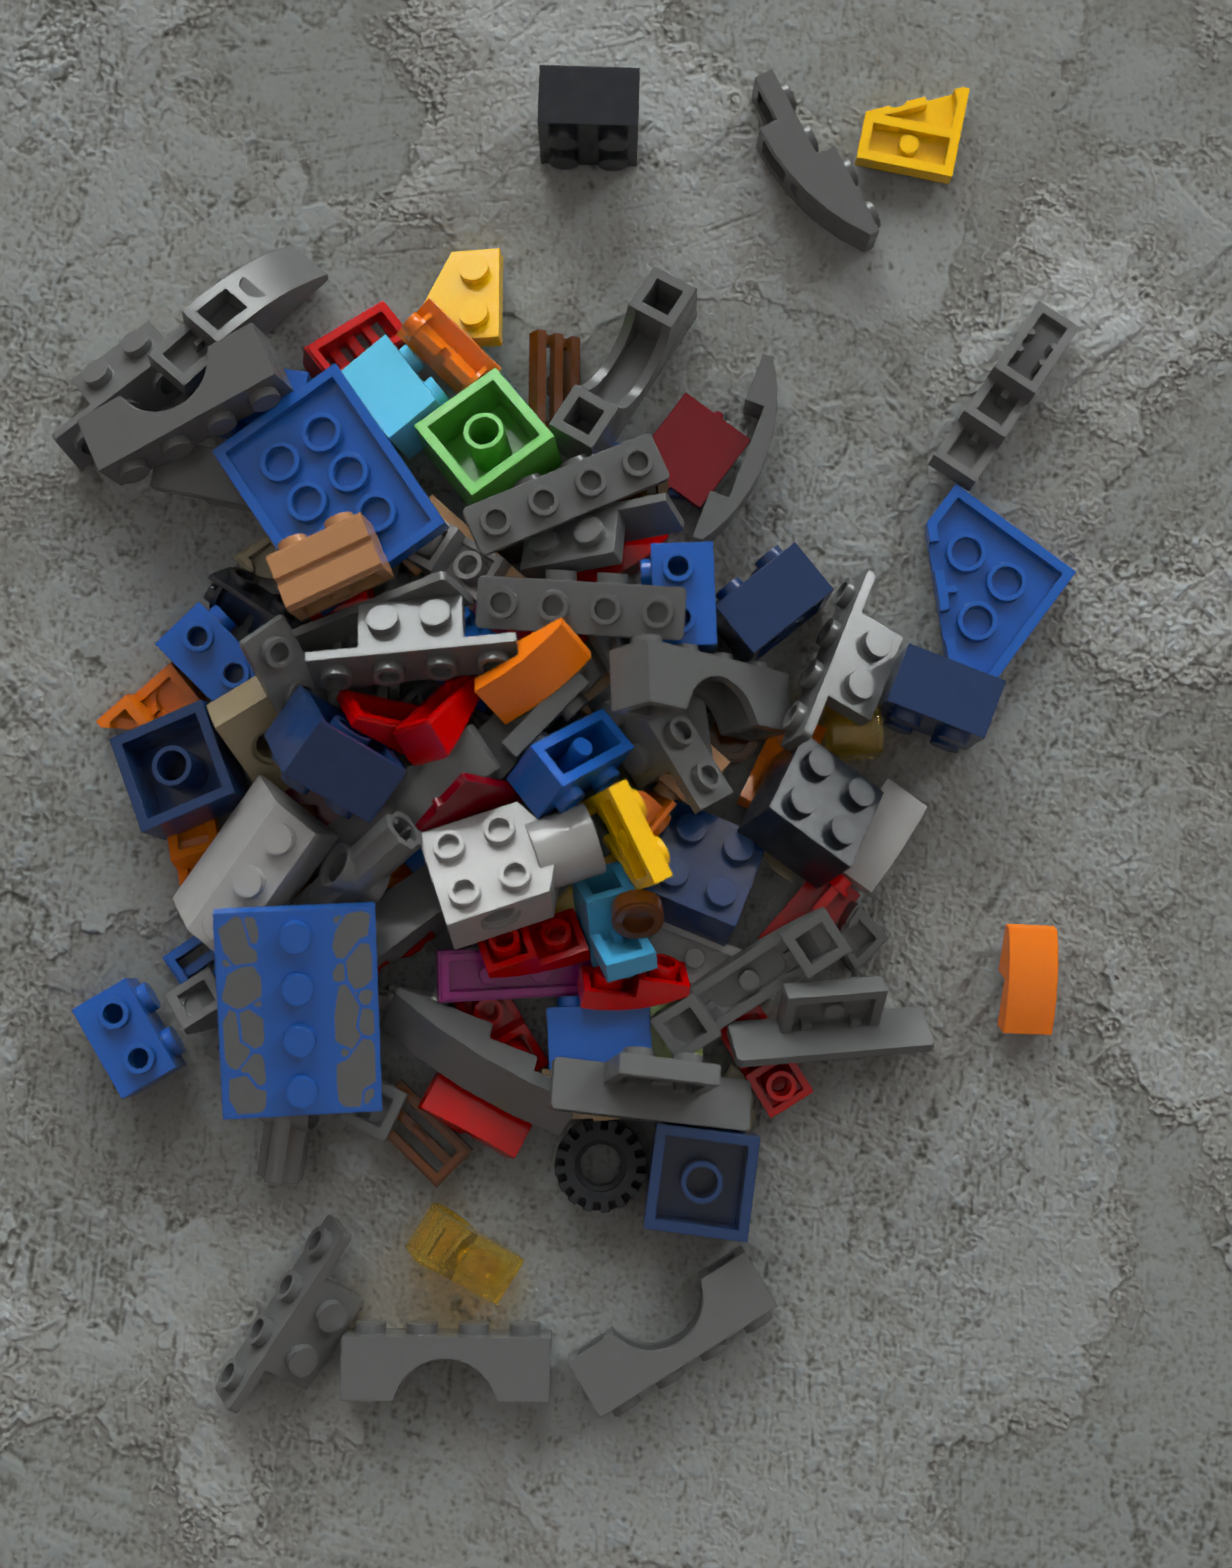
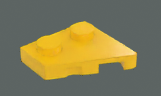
M970 88L954 89L952 95L928 101L925 96L906 101L900 107L885 106L866 111L854 165L949 184L953 176Z
M500 248L451 252L425 302L428 298H431L479 347L502 346L503 256Z
M626 779L579 803L585 804L590 816L598 813L610 832L603 836V842L612 855L620 862L624 872L637 889L652 886L673 875L668 865L670 864L669 852L663 841L653 835L646 821V805L641 795L635 789L630 788Z

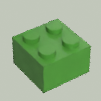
M493 368L414 425L426 456L468 506L513 488V485L524 477L540 473L541 476L557 470L562 464L554 435L496 368Z

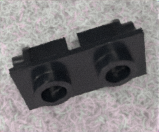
M228 567L211 573L208 579L214 582L204 595V599L210 603L209 609L216 604L238 627L244 624L250 613L255 618L247 631L249 634L279 614L284 615L291 630L311 622V618L300 621L289 613L281 595L272 594L258 585V578L245 569Z

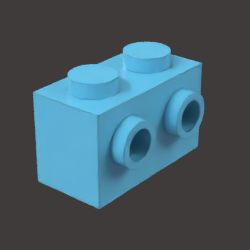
M385 334L341 371L387 437L410 460L423 449L414 425L450 399L432 376L425 382L418 373L425 366L409 346L405 344L398 349Z

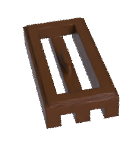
M537 329L529 333L528 406L549 429L550 421L574 385H580V338L571 336L566 339L563 338V334L553 333L547 335L546 330ZM546 348H550V376L547 377L546 392ZM546 393L549 396V421H545Z
M400 1079L394 1086L409 1094L406 1100L458 1151L452 1157L402 1108L397 1119L444 1166L437 1171L394 1127L388 1140L437 1188L474 1149L455 1130L417 1108L422 1098L403 1079Z

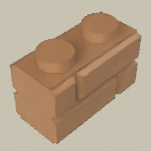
M352 512L338 513L324 522L325 529L308 537L305 534L289 536L277 544L278 551L266 556V561L274 580L277 582V587L285 607L289 613L300 621L394 578L375 529L361 512L355 515Z

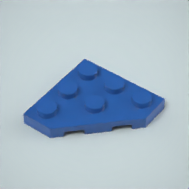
M955 484L924 526L944 657L999 677L1076 571L959 485Z

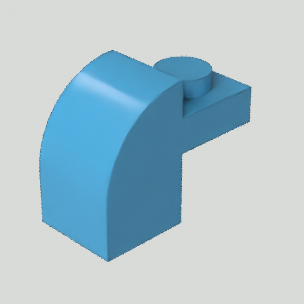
M619 861L606 864L605 873L572 883L576 917L589 948L590 961L593 968L598 965L600 966L608 982L629 978L639 973L657 969L656 951L648 937L640 939L626 938L618 934L612 926L611 904L613 900L621 893L635 889Z

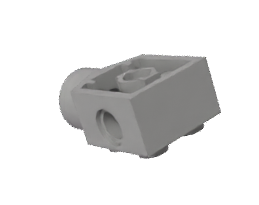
M514 802L421 833L423 842L421 849L454 950L554 917L560 887L606 872L599 839L584 803L576 805L562 814L557 811L537 819L518 802Z

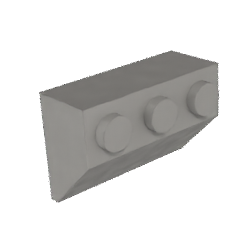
M259 775L172 898L187 930L214 951V909L288 906L299 894L339 835L263 775Z

